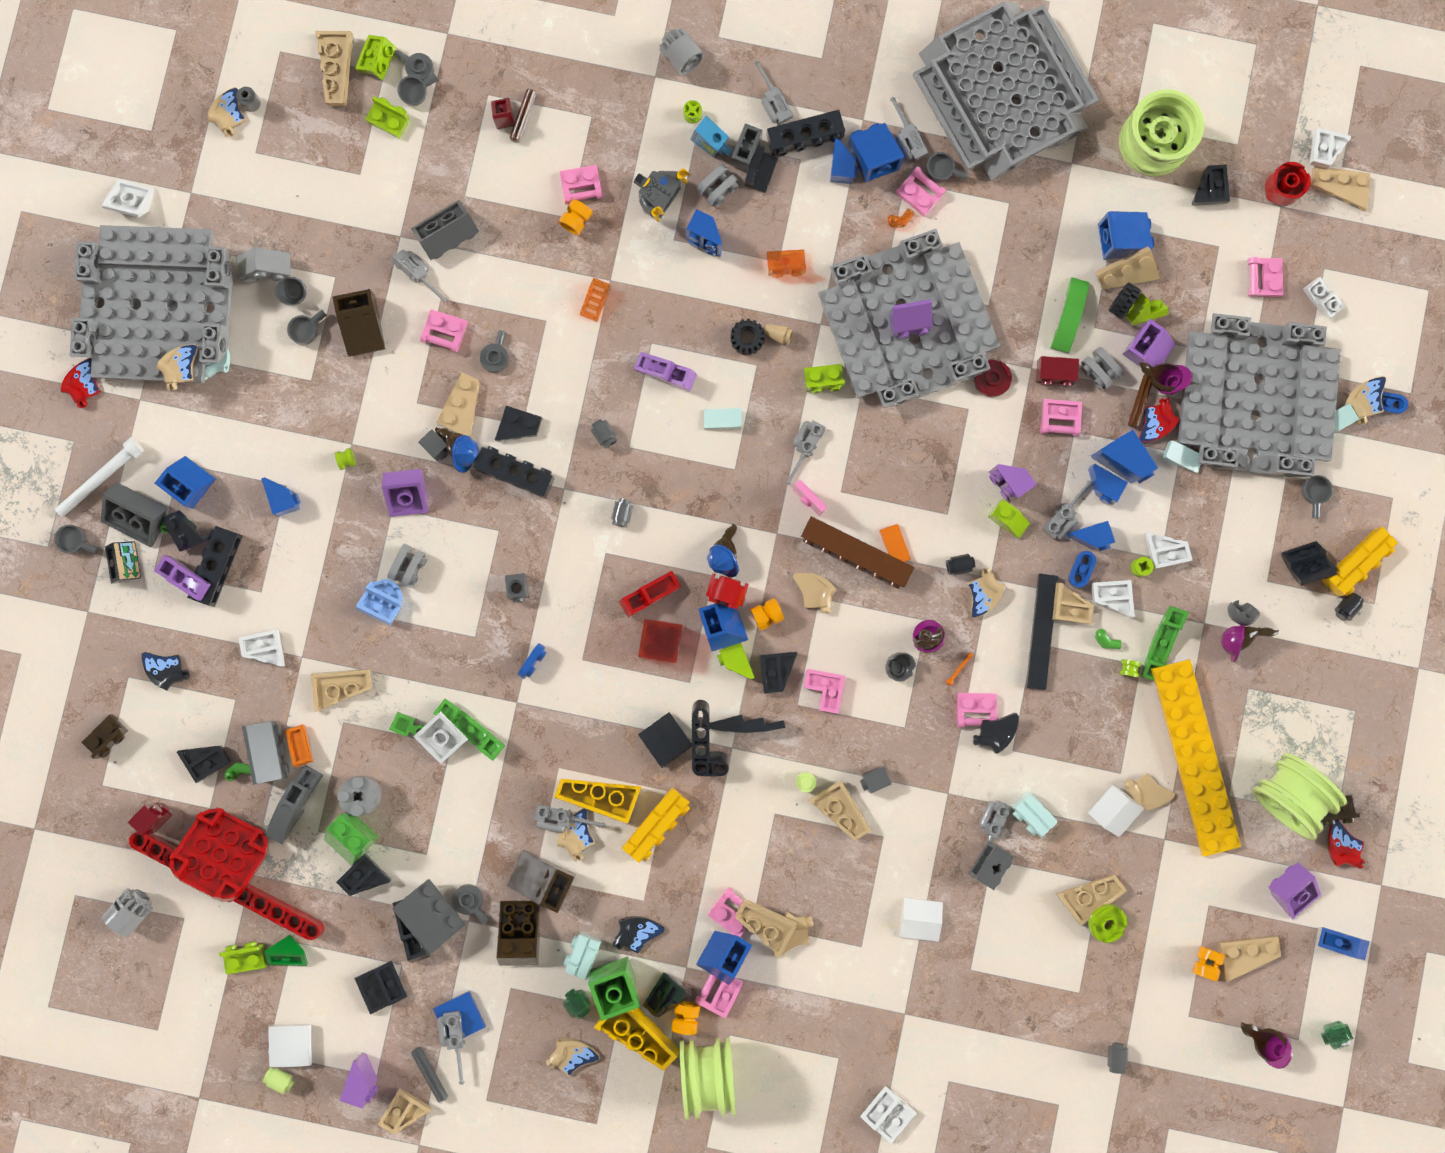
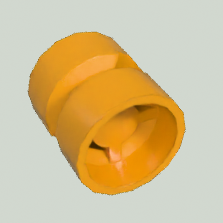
M572 199L567 207L568 212H564L558 222L564 229L578 236L585 227L583 223L588 222L593 212L582 202Z
M775 598L766 601L764 606L759 604L750 609L760 631L769 628L771 623L777 624L785 620Z
M1200 946L1197 954L1199 961L1195 962L1192 973L1218 981L1220 975L1218 967L1223 965L1225 954ZM1207 959L1213 960L1212 965L1206 963Z
M682 1001L675 1006L674 1014L676 1017L673 1018L671 1031L683 1035H695L698 1022L695 1019L699 1017L700 1005L694 1002Z

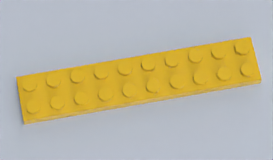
M1186 659L1152 668L1151 671L1201 856L1205 857L1241 847L1191 660Z

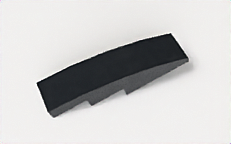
M743 715L710 722V729L724 732L752 733L786 728L784 720L765 724L763 717L744 722Z

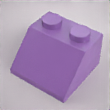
M931 299L892 306L889 319L893 337L904 339L910 337L911 334L917 333V336L928 334V331H931L933 327Z
M422 469L383 473L382 490L390 517L428 513L426 483Z
M1298 862L1293 866H1289L1283 875L1275 878L1270 886H1268L1273 898L1292 920L1322 895L1315 876Z
M362 1052L353 1061L340 1098L341 1102L363 1108L367 1103L371 1102L372 1098L376 1096L379 1087L376 1085L377 1075L366 1053Z

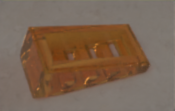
M593 278L579 315L597 322L610 293L611 285ZM596 286L604 289V292L595 289ZM593 293L601 296V299L593 297ZM592 301L599 305L597 307L592 304H589V302ZM590 308L592 310H595L596 314L586 311V309Z

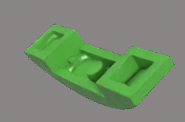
M1073 277L1070 278L1066 300L1058 327L1054 333L1051 349L1067 354L1070 352L1082 317L1090 282Z
M1171 605L1168 607L1149 647L1141 674L1142 677L1154 681L1151 669L1166 665L1178 632L1182 630L1189 614L1188 611Z
M446 698L433 713L436 716L441 711L468 738L469 742L492 761L495 760L505 747L485 727Z

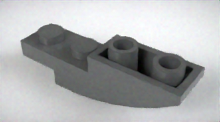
M305 765L296 780H291L272 815L265 834L266 836L283 845L303 814L304 810L302 808L322 779L323 774Z

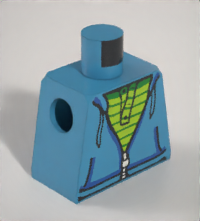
M707 116L696 127L690 139L712 157H715L719 152L727 159L734 151L726 144L729 138L728 135Z

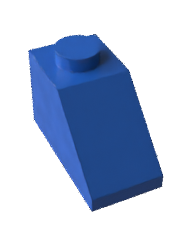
M835 139L830 182L852 184L853 179L858 176V166H855L856 159L839 139Z
M1097 464L1091 465L1088 471L1095 495L1100 498L1101 502L1107 505L1117 503L1128 482Z
M266 477L261 478L273 515L279 517L300 510L299 504L301 501L297 493Z
M1108 521L1067 534L1068 538L1092 550L1099 548V551L1111 548L1110 544L1115 543Z
M1322 927L1318 946L1356 959L1365 960L1370 941Z

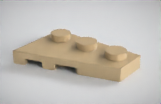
M462 372L436 423L455 433L470 436L472 439V428L480 381Z
M1112 874L1055 894L1076 922L1082 926L1089 921L1094 910L1102 905L1111 904L1127 890L1116 875Z
M743 898L735 914V918L751 933H755L766 946L773 949L779 958L797 926V922Z
M1276 935L1218 942L1219 952L1225 954L1223 965H1221L1224 982H1229L1281 957L1279 937Z

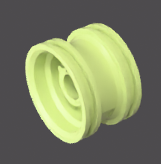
M1164 89L1148 94L1139 102L1120 131L1119 147L1124 160L1132 169L1146 176H1163L1173 172L1200 143L1204 133L1203 114L1196 102L1180 91ZM1147 119L1148 124H1145L1143 120Z
M1284 753L1281 756V760L1274 764L1277 773L1270 781L1261 779L1258 782L1259 787L1255 786L1251 791L1256 800L1277 820L1298 835L1313 841L1317 838L1316 833L1323 831L1321 820L1328 812L1332 814L1339 813L1340 807L1345 806L1347 800L1336 785L1316 768L1295 755Z
M718 1037L714 1045L699 1047L695 1045L694 1040H690V1044H685L684 1040L680 1041L681 1083L685 1120H690V1116L695 1115V1120L700 1119L702 1111L719 1110L722 1117H726L728 1112H731L732 1116H736L730 1037H726V1041H720V1037Z

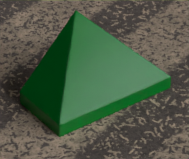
M291 935L265 950L268 965L307 966L308 964L305 951Z

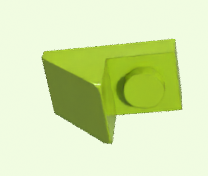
M1141 293L1125 318L1134 326L1144 323L1149 319L1153 320L1169 315V309L1160 299L1150 302Z

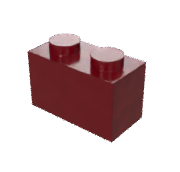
M1041 356L1037 360L1036 383H1042L1041 385L1043 386L1060 384L1061 387H1072V385L1078 382L1079 359Z
M156 802L144 805L127 823L141 836L156 833L173 815L169 812L170 809L167 805Z

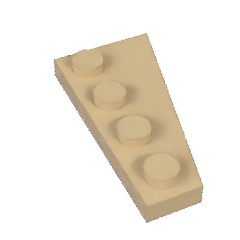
M315 31L316 38L318 39V53L321 59L320 68L323 72L322 82L325 102L328 106H346L353 33L351 31Z

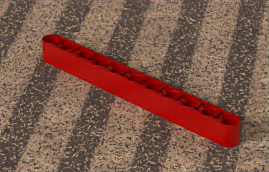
M138 832L130 836L129 845L131 848L170 868L169 857L178 846L153 833L142 836L144 838L143 845L138 841L140 836ZM157 844L161 847L160 854L155 849ZM248 884L245 889L248 893L246 899L240 895L234 900L237 904L306 940H314L324 933L325 927L320 920L251 884ZM259 898L264 900V908L259 906ZM276 907L282 910L281 917L276 915ZM294 916L299 918V926L293 923L292 919ZM311 925L316 927V935L310 932Z

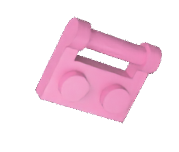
M597 165L560 171L565 204H570L572 199L603 198ZM595 186V190L573 194L569 193V191Z
M917 166L897 189L896 194L924 217L944 195L946 189L940 188L921 172L922 169ZM918 178L922 183H924L928 188H930L935 193V195L932 197L918 184H916L914 180Z
M1248 258V265L1250 266L1249 297L1283 296L1282 258ZM1258 266H1261L1262 290L1258 289Z
M431 309L421 334L420 342H430L449 348L457 353L468 322L467 320ZM432 330L438 333L454 337L455 339L452 342L430 335V333Z
M1044 399L1040 433H1064L1079 437L1082 402ZM1049 420L1074 421L1073 427L1049 425Z
M957 693L958 728L981 726L982 719H997V694ZM964 712L989 713V719L964 718Z
M728 887L710 910L708 916L731 934L740 938L747 928L735 918L736 911L724 902L729 899L739 907L742 899Z
M710 974L700 995L696 996L694 1002L726 1019L743 985V981L736 977L730 985L721 981L712 1001L709 1002L706 998L717 979Z

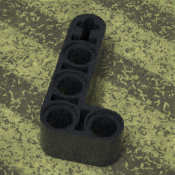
M697 700L692 705V771L697 776H724L729 771V757L724 752H710V707L705 700ZM699 711H702L703 717H699ZM698 728H703V729H705V730L699 731V730H697V729H698Z

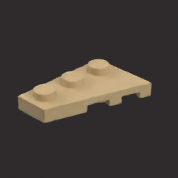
M1315 166L1312 168L1310 187L1329 196L1338 197L1343 200L1342 202L1348 205L1353 204L1364 212L1368 207L1371 173L1334 168L1326 169Z
M1149 246L1095 272L1102 290L1125 286L1128 282L1137 284L1160 279Z
M371 669L312 673L314 711H320L371 689Z
M842 780L808 799L810 803L821 810L825 816L836 823L854 841L871 832L870 826Z

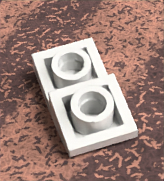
M1321 277L1314 279L1303 288L1311 302L1328 319H1331L1344 308L1337 294L1329 291Z

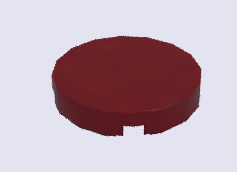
M990 359L988 363L991 369L974 377L973 382L980 394L995 398L1003 395L1009 389L1012 374L1005 363Z

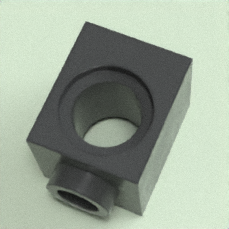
M432 429L418 442L436 461L439 459L443 460L449 454L446 443Z
M526 574L505 575L507 599H513V603L523 602L524 598L529 597ZM520 583L522 590L520 593L515 594L512 588L515 584Z
M884 766L861 774V786L864 791L868 790L870 794L892 785Z

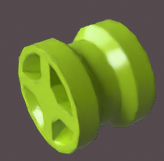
M695 100L686 102L683 107L684 119L690 124L698 123L702 117L700 103Z
M347 448L344 452H335V459L340 470H344L347 466H356L355 456L351 448Z
M1140 557L1131 563L1130 568L1135 576L1143 577L1152 573L1154 565L1148 557Z
M1122 659L1121 664L1123 666L1119 675L1139 678L1138 668L1141 667V662Z

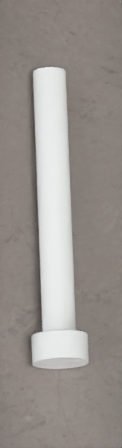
M130 437L123 443L124 449L58 505L55 511L61 517H64L133 456L138 458L144 452L143 447Z

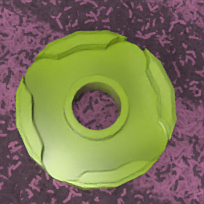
M1102 905L1094 910L1090 916L1088 923L1089 931L1098 941H1103L1104 943L1114 942L1123 935V930L1127 927V916L1115 905ZM1112 920L1111 925L1105 928V923Z

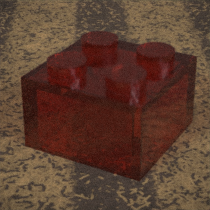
M644 619L638 657L677 664L683 625Z

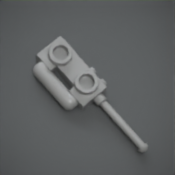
M755 61V65L769 87V91L764 93L761 103L773 123L779 122L781 125L792 119L793 113L785 101V96L781 94V89L778 86L774 88L760 65V61ZM771 104L775 107L777 113H775V111H774V109L772 108Z
M891 97L890 101H892L904 124V128L899 130L896 140L906 159H913L915 162L927 156L928 150L920 137V133L916 130L917 127L913 123L909 125L895 97Z
M403 249L392 257V262L395 266L409 276L411 281L424 283L442 302H447V298L426 281L425 277L428 273V266L412 251L406 252Z
M814 420L812 422L805 421L793 441V445L797 447L796 451L801 453L788 480L785 482L787 485L791 484L790 482L806 456L809 458L813 455L812 451L816 450V444L825 432L826 427ZM807 431H810L807 439L802 441Z
M1087 481L1088 483L1071 503H1068V505L1066 503L1059 506L1060 509L1055 511L1056 514L1043 526L1042 530L1052 539H1064L1076 525L1078 519L1075 517L1077 513L1072 509L1073 505L1089 486L1093 484L1092 481ZM1067 520L1068 522L1060 530L1061 525Z
M998 800L988 803L979 823V826L983 828L982 832L989 835L987 842L993 841L994 838H1000V833L1004 830L1003 826L1012 810L1011 806ZM993 811H996L995 814H994V816H993V818H992V820H991V823H988L989 820H990V818H991V816H992Z
M537 805L534 821H537V828L557 833H563L565 828H569L570 821L596 825L601 828L605 827L604 822L600 823L572 816V812L568 809L565 811L563 808L555 809L544 805ZM546 819H547V820H551V821H556V822H558V823H557V824L548 823V822H546Z
M460 1010L444 1012L443 1016L438 1018L440 1044L443 1047L447 1046V1050L455 1049L459 1084L463 1085L465 1081L463 1080L460 1052L461 1048L465 1045L463 1040L465 1034L462 1031ZM446 1025L449 1027L450 1037L447 1036Z

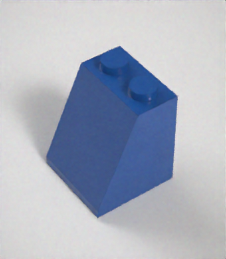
M876 123L867 130H857L851 134L848 143L864 183L900 170L904 155L886 123L880 125Z
M1109 211L1098 223L1103 260L1127 257L1147 246L1151 250L1154 247V238L1150 233L1151 219L1148 218L1147 212Z
M1133 429L1091 455L1095 461L1131 484L1136 481L1139 484L1154 476L1153 471L1158 469Z

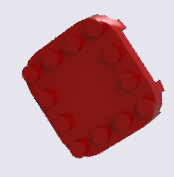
M216 807V809L200 812L195 817V822L169 857L170 869L174 877L180 882L214 900L230 903L245 891L267 856L269 842L264 831L259 827L256 828L225 812L224 809Z

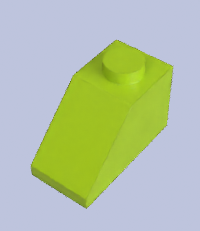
M1004 499L996 504L988 516L989 519L1018 539H1020L1030 524L1018 509Z
M741 643L719 650L720 654L717 657L721 666L725 665L726 669L750 680L755 678Z

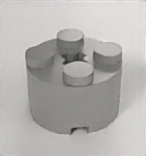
M352 777L342 784L337 794V799L341 808L347 814L362 816L378 808L381 803L382 789L380 784L372 777ZM359 792L363 793V795L361 796L362 799L358 798Z

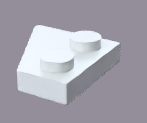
M1316 128L1313 131L1310 165L1328 169L1341 153L1346 143L1351 139V136Z
M1150 532L1144 534L1150 558L1154 565L1153 569L1192 561L1188 542L1154 535Z
M1131 580L1091 583L1093 603L1125 616L1135 617Z
M276 629L238 638L242 657L277 666H285L279 630Z

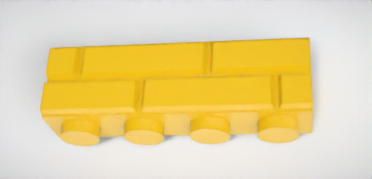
M1384 527L1375 528L1335 566L1337 574L1322 579V582L1336 596L1350 595L1355 590L1354 585L1368 578L1367 573L1371 569H1377L1382 564L1381 559L1395 552L1394 547L1398 542Z
M672 787L626 841L622 849L638 863L642 860L646 862L652 855L650 851L654 845L658 847L665 839L662 835L667 830L671 832L677 825L675 820L678 816L681 815L683 817L688 812L690 801Z

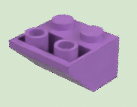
M1149 319L1142 325L1122 355L1140 366L1141 362H1147L1152 367H1155L1158 364H1163L1174 348L1175 343L1166 329Z
M998 464L989 471L990 480L994 485L999 486L1002 497L1006 501L1009 500L1010 503L1037 485L1024 468Z

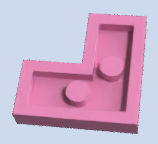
M807 669L803 688L822 691L820 711L839 713L845 676Z

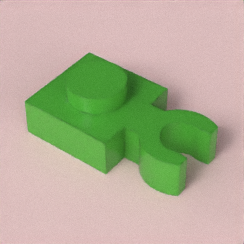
M397 711L389 730L407 737L409 732L413 733L414 736L417 729L423 728L424 725H414V718Z

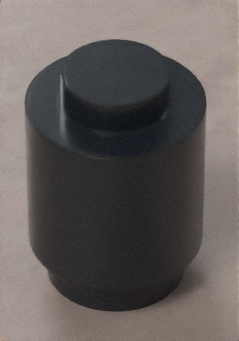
M968 553L950 557L949 560H946L947 572L949 575L953 574L954 576L973 572V568H975L974 557H970Z
M1356 593L1345 596L1335 608L1336 616L1342 621H1351L1363 607V598Z

